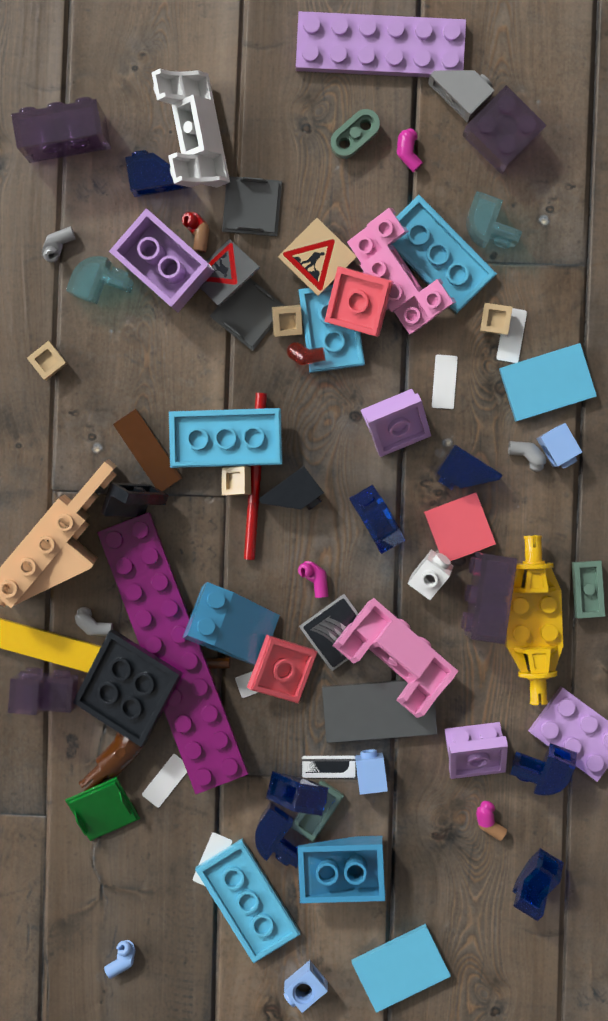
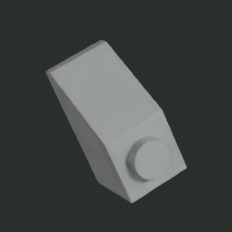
M475 70L433 71L428 81V84L466 122L491 99L494 93L491 81L485 75H479Z

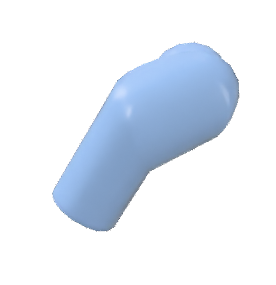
M123 940L118 943L116 948L118 950L117 959L104 967L108 978L112 979L132 967L136 950L130 940Z

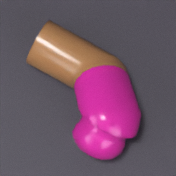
M489 801L481 802L480 807L476 811L480 829L497 840L502 841L507 833V829L495 822L493 814L495 811L494 804Z

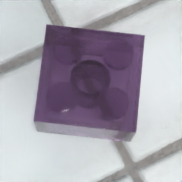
M506 85L466 125L462 136L503 174L542 134L547 125Z

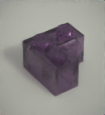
M27 667L26 671H20L19 674L10 678L8 713L37 715L42 710L71 713L76 708V705L72 702L77 695L78 675H70L71 671L56 669L54 673H44L43 668Z

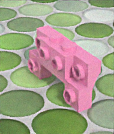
M388 208L368 223L365 229L347 241V243L361 262L360 266L364 271L363 273L393 281L386 310L390 309L391 312L397 315L410 335L456 303L453 297L449 296L442 285L441 279H436L422 289L395 247L391 245L409 231L401 225L395 216V210Z
M375 598L366 603L354 621L348 624L333 644L353 664L360 661L369 649L401 676L408 684L396 701L416 718L426 714L436 698L458 673L456 668L431 648L429 641L417 636L410 629L407 622L398 619Z

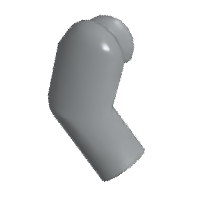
M71 226L51 233L46 237L42 248V256L47 262L57 261L63 244L76 239Z
M509 442V455L525 456L529 461L532 471L539 472L544 469L546 456L534 443Z
M81 607L77 610L75 622L87 635L107 636L108 632L113 630V623L96 622L91 617V609Z

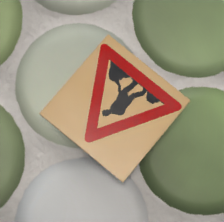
M318 218L278 256L317 296L335 280L338 266L346 268L357 257Z

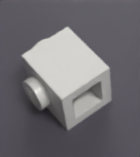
M431 549L414 570L407 584L431 600L450 577L454 566L445 555L436 553Z

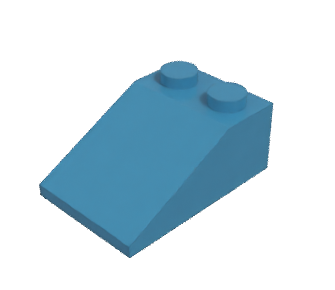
M207 582L201 587L183 638L255 666L266 634L273 636L280 615L232 591Z
M355 836L298 845L300 903L385 901L383 836Z

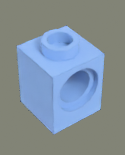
M566 423L536 438L552 467L561 465L564 469L577 462L578 460L575 456L582 453Z
M375 749L361 751V755L355 756L360 795L387 792L383 753H377Z
M309 960L285 980L284 997L292 1007L297 1006L303 1013L328 992V981ZM300 984H307L311 989L307 992H301L297 987Z

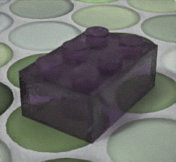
M82 97L76 99L75 103L70 104L53 102L48 104L47 108L25 107L21 108L18 113L11 114L17 149L29 163L111 149L106 116L96 99L92 100L90 97Z
M476 552L475 557L470 558L469 573L472 574L471 585L467 584L465 590V601H468V610L463 612L461 617V628L464 629V634L470 639L505 644L517 558L484 552Z

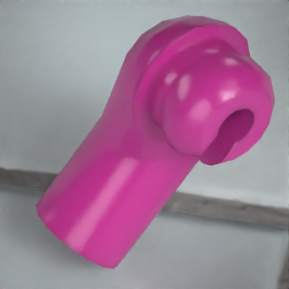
M409 128L403 130L398 136L397 155L414 173L421 167L423 162L413 152L414 143L418 139V135L414 129Z
M305 561L300 564L298 573L302 578L305 577L314 583L315 598L328 597L326 571L311 561Z

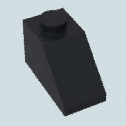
M303 466L260 497L259 500L262 504L300 510L306 506L308 510H311L322 502L319 496L324 492L305 466Z

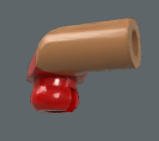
M186 212L182 216V223L195 236L193 250L206 253L209 225L199 214Z

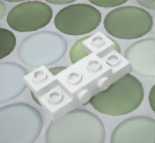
M158 69L152 72L154 92L157 100L172 104L181 150V153L176 152L168 156L170 174L174 184L191 188L203 184L217 188L230 183L209 74L199 70L177 72Z

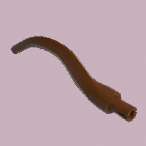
M230 657L206 658L209 669L230 668ZM117 732L114 741L96 758L98 765L79 781V785L83 788L94 780L84 790L86 791L103 783L108 777L112 779L117 777L137 757L143 746L140 747Z

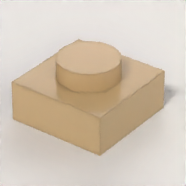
M485 303L480 332L508 336L513 307Z
M300 305L272 307L273 333L275 337L302 335Z
M47 341L27 357L45 381L68 364L50 341Z
M236 466L222 468V496L251 495V467Z

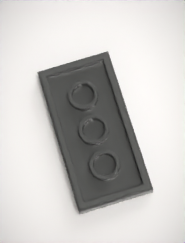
M405 680L322 686L326 743L436 735L435 701L424 716L416 718L396 701L408 684Z

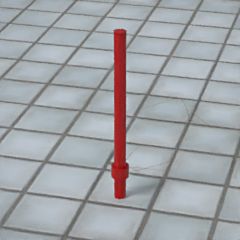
M256 393L255 409L266 408V393ZM262 465L250 466L251 495H248L244 559L255 560Z

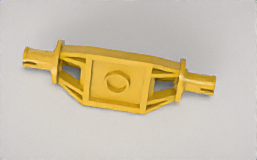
M542 535L524 536L525 561L514 564L515 571L504 590L506 648L519 669L518 677L530 680L531 705H539V703L541 705L548 704L546 679L557 676L556 667L563 648L561 588L552 570L554 563H545V560H542ZM524 569H527L525 587H521ZM524 653L528 655L530 669H527Z

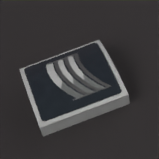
M345 594L299 626L331 671L349 660L333 644L348 624L352 623L359 614Z

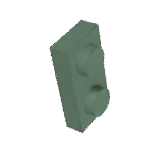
M602 561L572 562L575 618L605 617Z

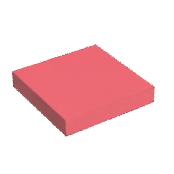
M338 266L324 322L372 336H380L393 281Z
M477 492L424 511L438 552L445 555L450 562L496 545Z
M266 634L247 688L299 704L317 651Z

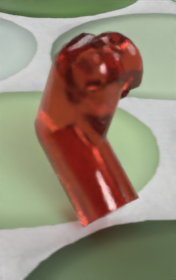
M294 342L287 348L288 357L299 365L326 361L323 347L308 349L301 343Z

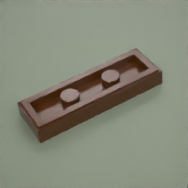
M137 409L113 424L155 488L164 492L183 479L177 468H170V457Z

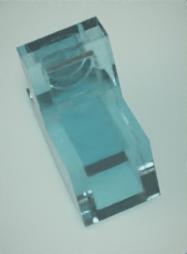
M476 191L466 218V228L470 238L482 248L486 247L489 239L494 240L493 243L502 248L515 247L519 242L522 231L496 222L503 200Z
M93 256L81 261L75 267L66 291L72 296L97 304L104 284L131 293L134 282L128 277L129 273L113 267L112 271H110L112 262L107 257Z

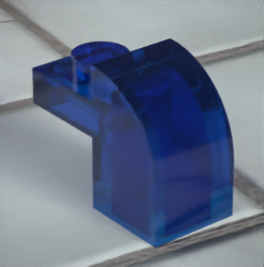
M374 485L349 498L381 554L405 541L395 519Z
M550 743L544 759L541 761L516 751L510 774L516 776L521 781L535 783L534 794L553 795L562 791L570 782L576 767L577 752Z
M272 802L267 806L257 823L255 833L257 850L266 861L274 852L276 859L286 866L291 864L297 868L298 848L284 838L293 825V817Z
M540 848L528 860L515 882L512 891L516 894L514 907L536 921L542 918L548 894L561 881L564 862Z

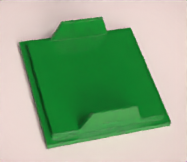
M117 777L65 799L76 818L78 826L90 841L140 819L139 814Z

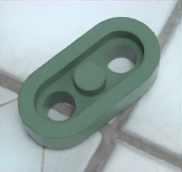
M362 109L355 113L333 133L331 137L332 152L337 157L343 159L350 158L377 135L380 126L378 115L369 109ZM366 122L371 127L368 130H363L360 125ZM341 141H347L350 146L343 149L339 144Z

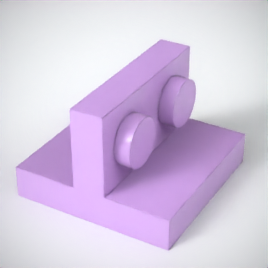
M412 389L361 410L380 457L431 436L422 400L418 393L414 394Z
M500 722L445 729L451 779L506 772L508 744L506 736L502 735Z

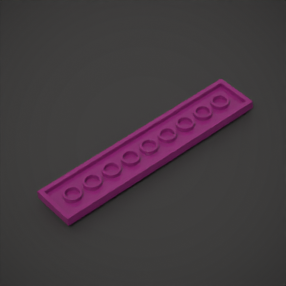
M145 513L97 532L139 645L183 673L164 712L195 795L248 775V769L201 645L183 638L190 616L151 513Z

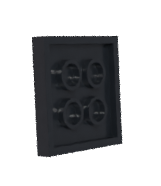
M111 630L108 632L72 703L142 747L147 743L183 673L116 630Z

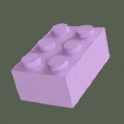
M147 208L109 251L177 312L184 307L215 271L209 263Z

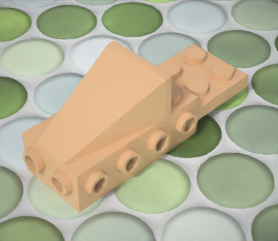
M106 460L73 500L65 494L59 497L0 567L1 606L5 607L7 605L12 608L45 590L89 570L94 565L98 557L77 541V539L90 525L86 522L90 516L86 511L99 497L95 492L100 486L105 489L117 476L113 472L117 465L111 460Z

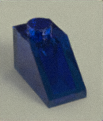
M146 150L133 152L132 156L125 157L130 190L134 197L189 188L174 184L170 174V164L153 152L148 153Z
M457 445L451 447L435 472V475L440 477L438 482L450 490L454 487L461 489L497 481L503 476Z
M272 771L266 799L293 812L322 816L327 803L329 788L310 780Z

